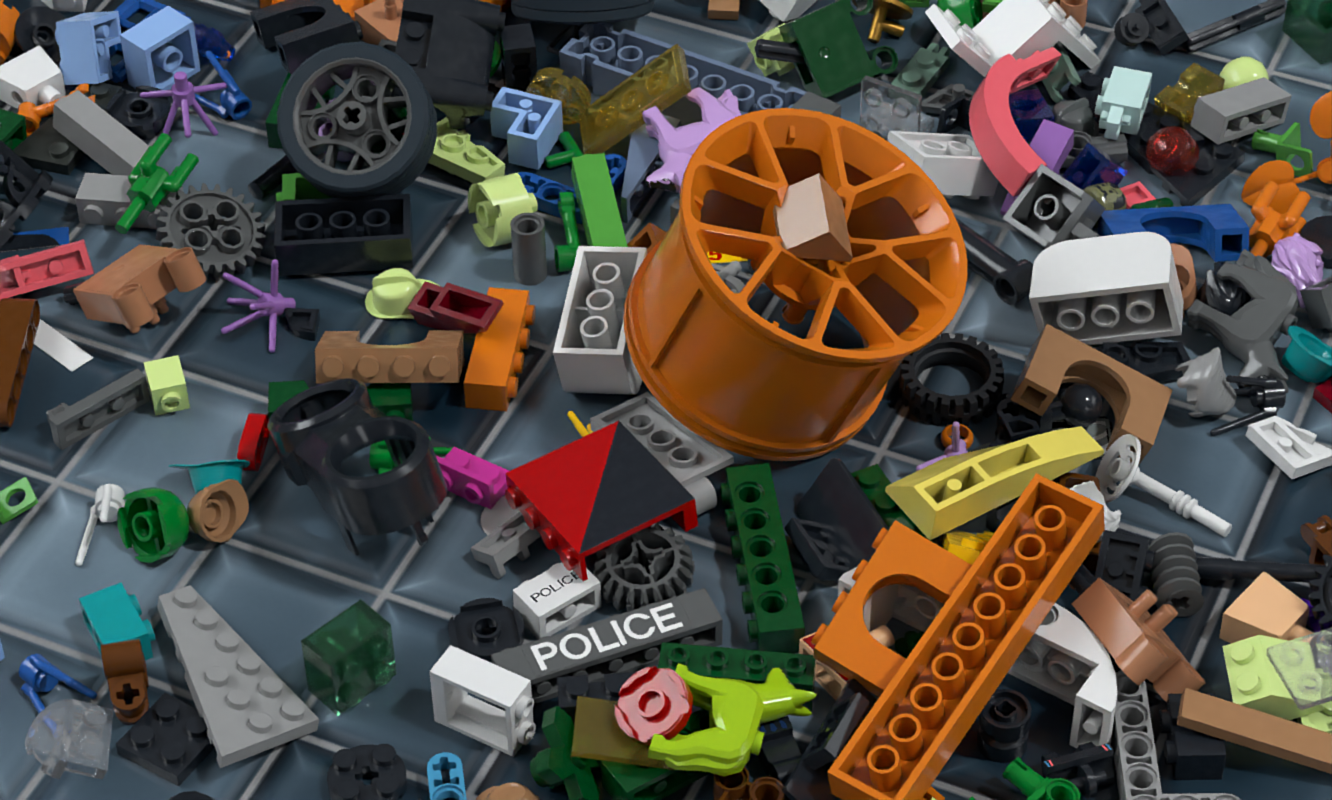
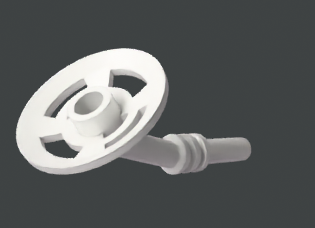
M1131 434L1123 435L1106 451L1095 476L1099 479L1100 492L1103 494L1105 503L1115 500L1128 486L1134 484L1169 504V509L1172 511L1176 510V513L1179 515L1183 514L1184 518L1188 519L1191 517L1223 537L1230 533L1232 524L1199 506L1198 500L1195 498L1191 500V496L1185 495L1183 491L1179 490L1176 492L1140 472L1138 465L1141 445L1137 437ZM1130 446H1134L1136 453L1130 450ZM1107 487H1109L1111 490L1115 492L1113 494H1109L1107 491Z

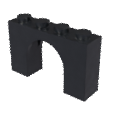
M285 0L250 12L258 42L265 49L277 45L282 66L290 74H293L306 59L322 49L340 43L360 42L359 40L363 39V33L358 21L352 20L349 13H345L341 6L336 5L333 0Z

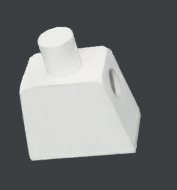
M37 46L0 66V100L17 109L23 102H31L39 106L66 95L61 70L41 46Z

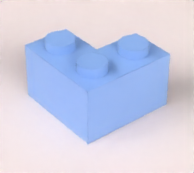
M118 11L82 13L56 22L55 39L60 50L61 60L59 68L64 78V85L99 84L113 78L109 47L121 43Z
M506 87L500 89L493 100L490 112L491 133L494 137L507 139L509 163L539 170L544 162V158L548 156L558 140V136L563 132L561 100Z

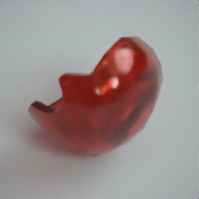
M1168 126L1160 129L1149 138L1145 157L1153 169L1172 175L1174 170L1183 169L1189 171L1193 168L1199 159V147L1187 130Z

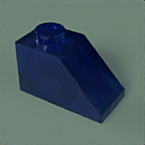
M1088 143L1062 177L1083 190L1088 186L1103 182H1112L1118 186L1128 171L1110 155Z

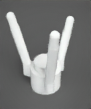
M105 484L97 489L95 505L90 508V518L75 561L76 566L83 564L97 520L100 518L102 523L114 522L117 520L118 509L124 507L125 499L123 498L125 493L118 485Z

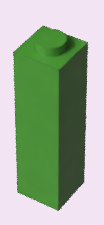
M584 154L579 157H572V182L588 246L628 247L605 154Z

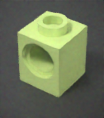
M179 356L144 362L155 416L189 409L187 387Z

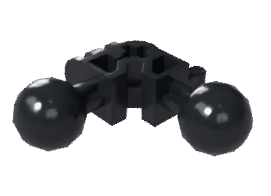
M1075 383L1065 388L1060 395L1059 401L1051 402L1043 416H1040L1010 400L1011 395L1004 393L1002 401L997 406L996 437L989 447L1051 432L1052 422L1064 420L1073 427L1082 426L1086 428L1095 423L1101 415L1103 409L1101 395L1094 387L1088 384Z

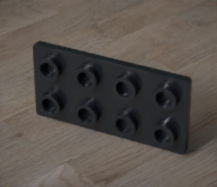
M851 679L846 683L783 786L782 792L790 800H842L832 794L827 771L878 700L856 679Z

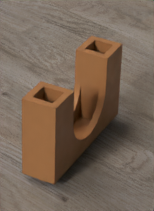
M1046 324L1031 347L1010 400L1043 416L1056 397L1062 383L1088 384L1094 387L1109 402L1115 415V426L1106 451L1119 437L1131 434L1140 441V464L1154 445L1172 389ZM1130 446V450L1136 453L1134 446Z
M429 330L424 340L402 345L361 343L360 331H325L315 348L316 383H325L345 378L355 379L363 383H458L464 367V330Z

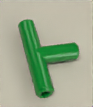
M564 131L558 136V140L566 151L546 156L544 158L546 168L551 169L572 163V157L583 155L569 132Z

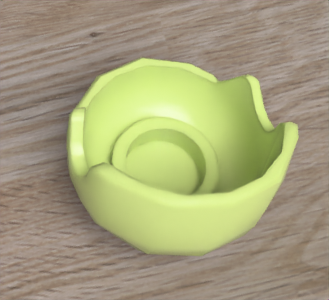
M1240 57L1225 65L1219 75V84L1221 89L1225 90L1263 77L1269 80V76L1263 63L1251 57Z

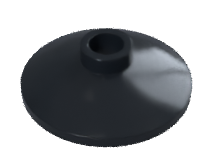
M35 6L26 9L19 15L15 24L14 35L19 47L25 53L37 46H41L54 63H59L61 57L59 45L55 39L56 22L66 18L58 11L49 7Z

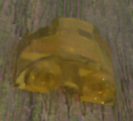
M1194 62L1180 74V78L1174 87L1168 85L1154 97L1155 105L1175 115L1182 121L1191 124L1197 99L1222 91L1225 79Z

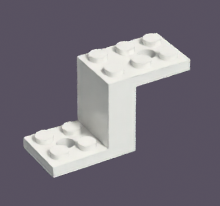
M1003 0L973 29L967 24L960 26V20L949 9L943 12L938 6L933 4L925 11L949 47L984 77L993 64L1007 54L1012 55L1016 60L1019 58L1025 59L1037 50L1041 52L1053 47L1058 41L1065 45L1090 69H1093L1101 61L1093 51L1097 48L1094 42L1085 33L1082 36L1080 35V31L1083 28L1071 15L1066 19V12L1055 1L1049 4L1050 0Z

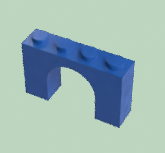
M1231 204L1105 210L1098 219V234L1100 236L1153 232L1165 237L1169 243H1183L1201 247L1208 252L1214 262L1237 261L1244 249L1249 251V226Z

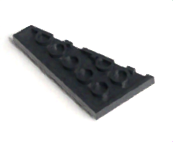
M1087 71L1079 77L1081 82L1077 86L1069 85L1068 97L1074 101L1083 97L1087 98L1093 117L1100 120V115L1095 114V107L1098 95H1101L1104 79ZM1148 102L1137 135L1120 132V134H1124L1126 137L1128 154L1148 174H1155L1163 182L1162 187L1169 194L1174 192L1181 199L1180 204L1182 206H1193L1244 162L1245 152L1226 142L1221 144L1215 143L1191 127L1190 123Z

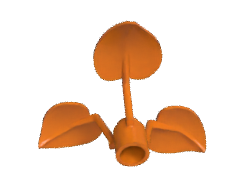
M1332 91L1320 97L1310 112V124L1313 131L1324 139L1332 138ZM1332 139L1331 156L1320 161L1315 172L1294 178L1293 166L1289 162L1282 160L1269 161L1259 166L1245 182L1241 194L1243 202L1253 206L1266 183L1273 181L1277 183L1279 189L1269 206L1274 211L1284 214L1300 192L1296 184L1317 177L1324 183L1332 184Z

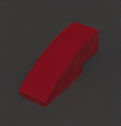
M425 281L409 305L408 310L416 322L421 325L439 330H464V333H481L488 330L504 303L500 299L448 282L444 287Z

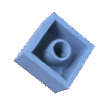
M166 6L120 34L128 84L135 89L138 86H151L161 90H170L172 85L175 84L174 74L176 72H185L188 79L201 71L193 21L170 6Z

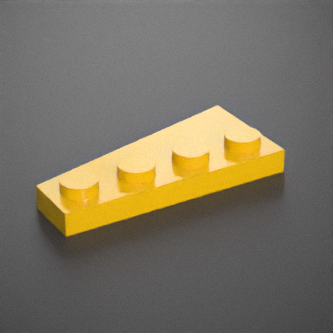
M952 529L942 534L939 540L941 545H943V549L972 565L994 533L984 531L983 534H972Z

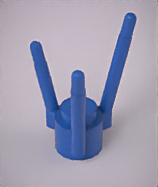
M206 51L207 58L228 88L224 89L220 94V106L195 93L196 101L216 111L223 119L229 115L235 120L244 118L251 111V100L240 90L228 70L223 69L212 52Z
M41 654L28 656L20 665L19 676L25 681L21 690L31 699L53 739L59 742L62 737L37 692L51 691L59 680L91 699H95L97 693L63 673Z

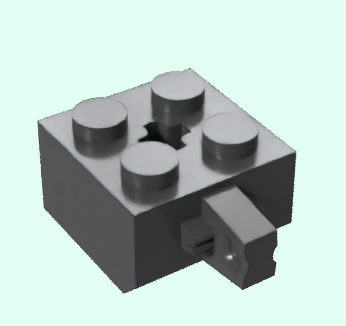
M1041 164L1002 219L1017 232L1045 250L1062 241L1100 237L1099 234L1091 229L1105 211V208L1085 191Z

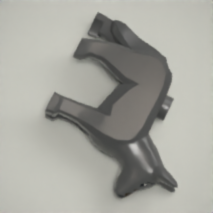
M1244 249L1235 264L1224 263L1217 272V277L1222 280L1230 279L1239 283L1253 300L1229 316L1196 299L1187 311V318H1189L1188 326L1194 330L1200 328L1208 331L1223 344L1230 354L1240 359L1245 366L1241 369L1238 376L1260 379L1276 378V380H1280L1283 383L1285 393H1288L1289 390L1285 382L1288 380V376L1280 367L1273 345L1282 334L1289 335L1287 331L1289 326H1296L1298 318L1294 316L1298 308L1296 287L1278 272L1266 258L1260 255L1254 256ZM1237 384L1238 388L1252 387L1251 385Z

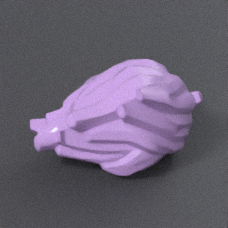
M1295 232L1293 236L1286 237L1283 240L1279 239L1274 245L1271 265L1296 287L1299 305L1301 308H1305L1300 290L1322 280L1324 262L1321 260L1320 255L1323 251L1317 244L1304 239L1299 233Z

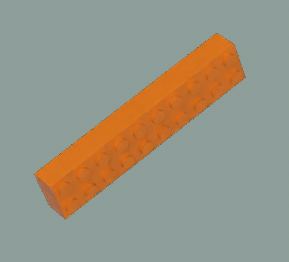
M1037 473L827 771L833 795L842 800H921L1104 532V505Z

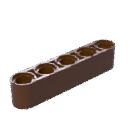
M3 298L0 301V427H12L40 322V306L37 299Z

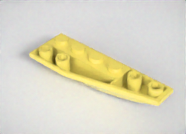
M1082 426L1060 429L1007 444L943 458L886 486L885 492L929 540H932L1021 496L1036 473L1049 480H1053L1103 455L1104 449Z

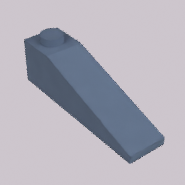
M643 115L638 121L633 122L629 133L630 145L621 193L622 222L625 223L629 222L651 190L646 185V178L664 164L659 156V141L655 137H649L645 127L647 125L644 122ZM663 115L674 128L681 127L680 119Z

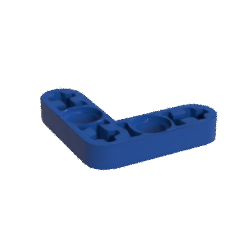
M608 154L605 158L615 194L623 184L627 160L621 155ZM518 173L527 192H532L535 195L538 204L537 210L561 218L558 210L560 198L547 200L545 197L551 195L559 196V192H573L577 224H583L574 188L533 173Z

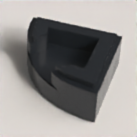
M285 308L286 323L289 330L299 338L316 341L320 321L319 309Z

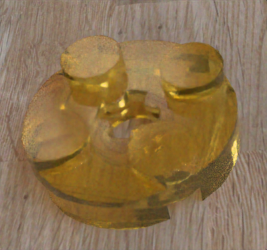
M550 67L539 70L527 87L526 92L561 100L564 125L581 122L587 114L591 103V94L586 85L574 75L572 79L562 75L564 70Z

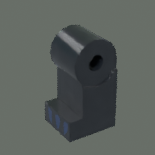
M788 716L762 723L758 730L765 732L760 753L757 757L766 776L776 778L783 786L802 757L793 736V727Z

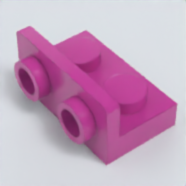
M453 447L444 458L436 456L447 483V491L461 496L473 504H479L489 509H492L500 498L505 495V490L508 489L505 473L509 472V470L457 447Z

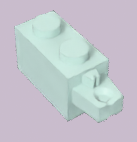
M1114 66L1111 77L1104 78L1101 95H1098L1095 107V114L1100 115L1099 128L1106 129L1104 138L1117 140L1120 132L1137 135L1149 100L1152 73Z

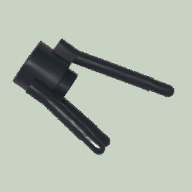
M1228 375L1226 377L1227 382L1252 386L1251 388H1238L1234 390L1236 396H1250L1252 406L1258 407L1260 411L1212 429L1210 434L1216 436L1264 417L1277 416L1276 409L1283 408L1286 401L1283 383L1280 380H1276V378L1260 379Z

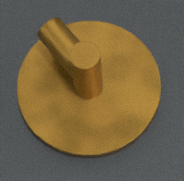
M852 0V3L857 7L856 1ZM873 0V7L869 13L874 16L867 40L879 43L882 32L900 38L905 27L886 20V18L907 20L912 18L913 10L898 0Z

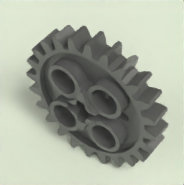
M202 183L201 191H197L192 185H189L187 194L179 190L176 193L175 199L168 197L166 206H161L156 223V240L161 241L160 247L176 249L191 247L206 278L209 273L213 274L216 281H219L221 273L234 275L236 269L239 273L244 274L247 265L254 266L256 257L261 256L266 238V235H264L265 223H260L261 212L253 213L254 202L244 204V194H240L236 198L232 196L233 188L230 187L223 193L220 191L219 184H216L213 190H209L207 185Z

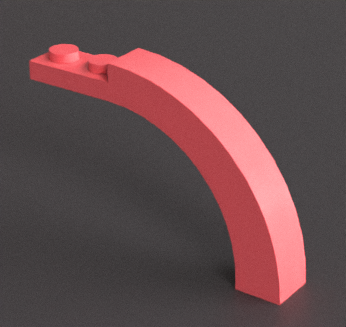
M1054 47L1041 52L1037 50L1025 59L1019 58L1016 60L1010 54L1001 57L988 71L970 103L969 125L975 145L992 174L1013 197L1021 193L1041 164L1047 166V164L1034 152L1019 132L1011 115L1009 95L1048 77L1062 56Z
M84 239L22 257L15 255L0 260V301L3 298H10L94 274Z

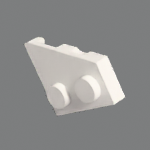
M1277 416L1248 426L1245 436L1291 479L1332 465V450L1316 443L1317 435L1308 430L1297 428L1292 423Z

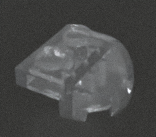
M64 699L50 704L37 715L26 734L25 747L27 754L32 755L33 753L35 758L42 764L41 771L53 778L60 780L63 772L68 771L103 780L108 771L114 709L74 699Z

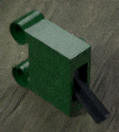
M835 0L831 4L778 27L784 42L759 39L755 46L756 57L794 63L805 90L824 98L868 78H877L892 73L898 66L897 53L889 46H881L866 51L853 22V19L866 15L871 11L873 0H855L857 10L853 9L850 0ZM876 56L881 59V68L876 64Z

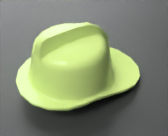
M403 268L385 270L372 279L373 287L367 293L365 299L366 310L372 316L379 319H414L408 307L424 282L438 284L430 280L416 279L411 272Z

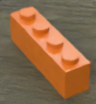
M489 287L487 295L502 300L504 305L488 330L476 334L464 380L466 408L507 412L510 398H516L518 377H516V374L523 371L524 353H522V349H528L530 329H528V325H534L536 307L535 305H530L529 290Z

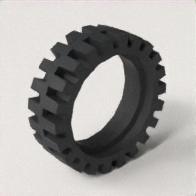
M941 333L940 339L935 338L928 345L906 356L901 362L899 393L900 397H902V402L905 407L909 406V411L913 415L919 413V419L927 422L931 417L932 425L940 426L942 421H947L948 426L953 424V422L959 421L960 424L969 426L970 419L977 424L982 421L983 416L988 418L992 415L993 409H997L1002 398L1004 386L1003 362L1001 358H998V353L994 349L989 350V344L982 341L977 345V338L969 336L966 341L963 340V334L956 333L955 338H950L949 333ZM954 364L977 372L986 383L979 390L969 394L949 396L926 388L917 377L924 370L936 365Z

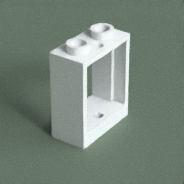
M450 645L429 671L434 720L514 757L523 744L527 745L532 740L536 730V725L533 722L534 699L531 693V680ZM468 692L504 708L505 711L468 695Z

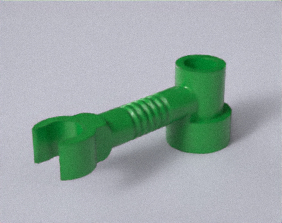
M559 192L558 210L563 220L567 245L555 246V268L557 272H571L578 246H581L575 217L573 192Z

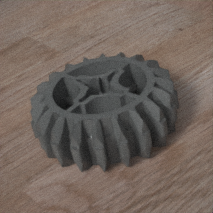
M658 522L652 528L642 529L597 551L596 563L593 567L594 576L600 581L601 593L606 603L613 602L617 611L627 607V612L651 603L677 597L686 593L687 588L692 587L695 565L694 561H692L691 549L688 545H685L682 535L675 536L671 527L661 531Z

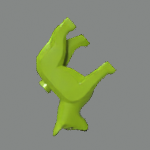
M678 663L675 672L689 685L693 696V705L709 712V729L696 731L689 735L677 734L670 740H666L663 735L654 733L647 757L665 761L668 767L675 770H695L710 772L720 776L739 773L749 761L751 754L759 755L765 734V732L758 731L760 724L787 715L802 717L812 715V712L802 704L814 699L816 694L811 691L796 689L787 679L781 668H772L766 677L765 683L755 684L742 680L700 676L689 671L686 665Z

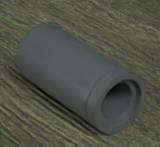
M521 213L515 216L510 223L514 278L523 285H537L547 277L545 224L543 218L538 214Z

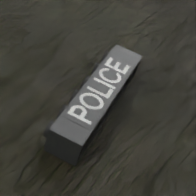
M702 588L661 602L651 603L629 612L616 614L594 623L577 626L562 633L542 637L536 641L514 648L504 649L501 652L491 654V660L493 664L531 680L532 698L534 699V704L558 697L557 677L588 675L589 683L604 682V674L637 672L646 667L656 666L659 664L662 642L712 647L722 645L723 620L707 590Z

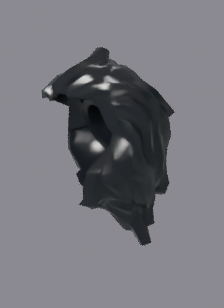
M1218 261L1214 263V271L1208 270L1206 272V279L1198 290L1197 300L1231 316L1253 299L1239 283L1230 279L1222 280L1217 277V272L1224 265V263Z

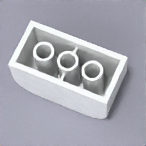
M1134 232L1067 240L1046 248L1035 259L1029 300L1039 335L1046 324L1087 345L1182 335L1184 300L1171 245L1162 235L1153 232Z
M578 246L553 350L561 385L565 392L636 395L638 393L642 379L628 350L623 316L628 288L639 266L648 254L645 247Z

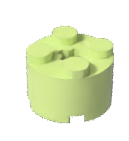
M518 173L480 181L471 185L468 191L469 214L475 212L478 223L472 225L478 239L486 247L512 243L511 220L521 213H534L538 209L535 195L532 192H527Z

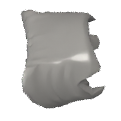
M1219 347L1213 348L1209 353L1184 362L1176 368V371H1182L1184 375L1177 380V386L1187 389L1188 403L1196 404V411L1188 413L1191 417L1198 418L1206 415L1227 413L1235 404L1237 396L1233 387L1226 381Z

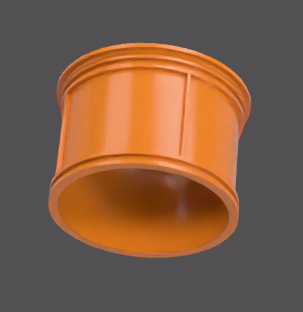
M775 108L750 112L735 117L712 131L700 143L690 158L680 187L679 212L664 239L652 248L639 266L627 291L623 320L628 350L641 379L652 395L676 420L705 440L734 453L763 460L796 461L822 456L847 443L862 429L878 407L888 380L903 359L931 343L952 321L961 305L966 289L967 255L965 243L953 211L934 182L905 153L879 135L853 122L817 111ZM819 173L840 196L843 202L853 256L851 262L797 258L782 247L781 243L783 241L781 236H777L773 209L775 205L782 206L788 186ZM709 251L751 259V267L755 273L740 293L732 292L716 273L707 255ZM763 282L773 293L787 302L782 308V317L786 322L793 325L800 324L808 310H816L806 338H798L778 328L779 323L776 321L770 323L749 307V300ZM834 307H837L860 333L864 348L837 349L827 347L822 343V337Z

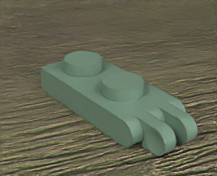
M931 43L927 49L921 47L892 81L889 95L918 104L950 64V48L943 46L939 51V44Z

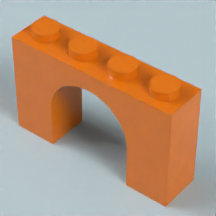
M896 520L889 530L884 527L880 530L872 544V548L876 549L869 562L865 559L860 562L852 576L856 583L849 594L845 591L841 592L831 610L836 613L829 625L822 623L811 641L812 644L816 645L813 658L850 680L856 679L865 689L878 697L881 696L906 658L879 643L867 630L863 619V609L868 599L883 587L905 584L916 587L945 604L972 566Z

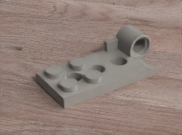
M645 392L590 418L591 430L593 432L619 420L695 498L697 516L716 506V492L706 476L734 463V456L685 427L649 392Z

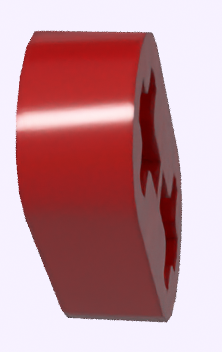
M248 414L237 453V459L250 461V465L243 468V471L258 472L270 434L267 427L269 421L268 414Z

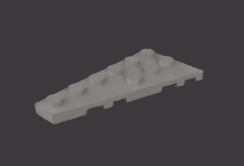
M191 585L159 596L158 611L168 636L173 639L176 646V657L185 669V680L199 716L204 718L208 728L207 736L210 744L215 746L217 751L216 759L220 768L317 731L319 718Z

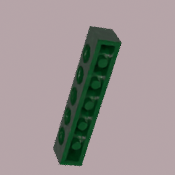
M765 463L727 467L726 483H720V496L722 505L728 504L729 509L725 510L727 531H734L735 535L731 536L730 542L733 559L739 558L740 564H736L738 586H745L746 590L742 592L744 614L751 615V620H747L749 642H756L759 651L799 653V639L805 636V625L770 465Z

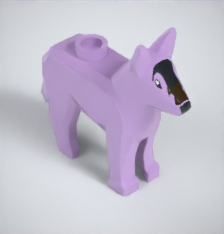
M699 87L686 92L688 100L697 103L701 108L703 121L674 128L656 106L643 111L642 115L647 125L645 126L649 137H655L659 141V156L664 163L661 168L646 178L647 187L675 192L680 195L684 172L690 158L700 143L723 123L741 116L738 99L736 96H733L730 89L725 90L718 99Z

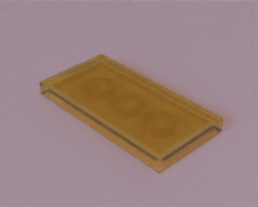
M678 44L669 48L578 113L584 154L605 152L645 124L642 115L643 111L656 106L662 112L691 92L685 52Z

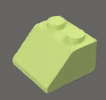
M1256 635L1222 646L1233 703L1286 720L1296 719L1324 710L1312 651L1309 645Z

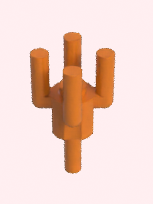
M1273 181L1266 183L1251 208V213L1256 220L1249 230V246L1252 248L1250 253L1254 256L1260 255L1267 258V256L1272 254L1274 245L1279 239L1283 240L1286 237L1293 236L1295 232L1301 234V230L1306 224V220L1301 217V214L1311 199L1307 192L1300 191L1288 211L1280 214L1269 206L1279 186Z

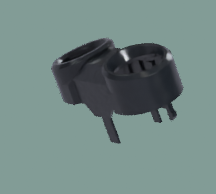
M351 378L337 379L309 388L293 396L273 412L267 427L288 478L297 486L307 485L312 489L323 509L337 521L347 548L355 556L360 554L351 532L360 535H382L412 525L419 545L422 546L428 543L427 535L420 521L425 518L430 523L434 522L431 513L439 509L438 507L445 499L447 483L429 436L421 425L408 419L390 417L373 405L365 383ZM385 440L395 468L368 477H352L340 473V465L351 455L369 445Z

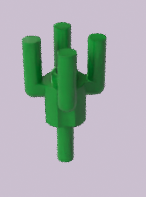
M161 133L155 143L148 147L128 176V181L132 185L126 194L131 204L115 225L116 230L121 234H126L143 210L151 213L154 212L169 192L175 193L179 191L199 162L196 155L188 153L180 166L174 168L170 176L165 169L157 166L156 163L172 142V138L166 133Z

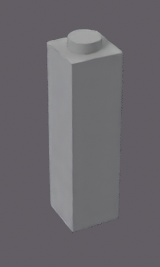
M79 90L67 97L60 98L54 104L53 128L112 175L129 176L149 147V145Z

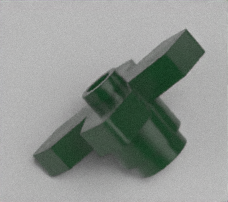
M559 706L544 711L542 730L550 747L539 751L530 762V771L534 781L543 788H556L565 784L569 800H599L600 790L591 771L601 767V761L604 760L605 754L604 746L592 735L578 740L572 718Z

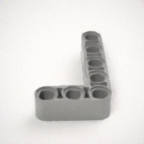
M1122 670L1116 672L1117 700L1111 742L1114 751L1113 757L1119 800H1241L1239 797L1227 793L1162 794L1146 683L1143 681L1140 685H1137Z

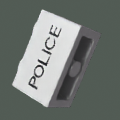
M562 562L556 563L549 570L531 580L524 581L517 588L513 589L514 607L521 613L524 625L537 639L552 636L601 607L600 581L587 568L588 580L582 581L573 570L568 571Z

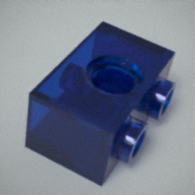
M1039 89L1016 91L1009 95L1011 115L1019 132L1028 144L1031 143L1044 119L1055 123V116Z

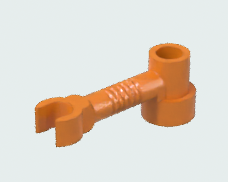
M83 83L78 85L69 95L77 90L83 94L89 91V84ZM95 95L89 96L88 98L95 103ZM59 98L39 106L31 102H23L19 105L17 114L23 115L26 118L27 137L39 128L41 118L53 114L54 104Z

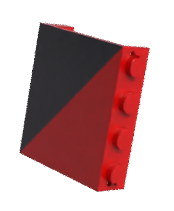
M619 420L505 473L508 487L505 490V497L510 507L521 512L528 527L531 530L536 529L540 533L546 547L549 550L554 549L560 556L564 567L568 571L573 570L582 581L588 580L585 563L586 556L671 516L685 532L698 526L695 498Z

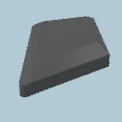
M950 84L918 103V111L940 114L941 108L961 95L972 99L975 92L965 89L963 84ZM954 109L950 112L948 116H953Z

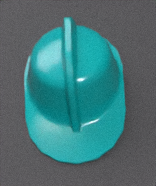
M1289 326L1287 331L1292 340L1282 357V364L1306 382L1318 383L1328 379L1332 375V347L1323 343L1316 336L1301 327Z
M232 459L212 461L198 465L172 464L168 467L188 469L195 494L211 484H217L228 479L237 480L242 485L243 468L248 467L250 461Z

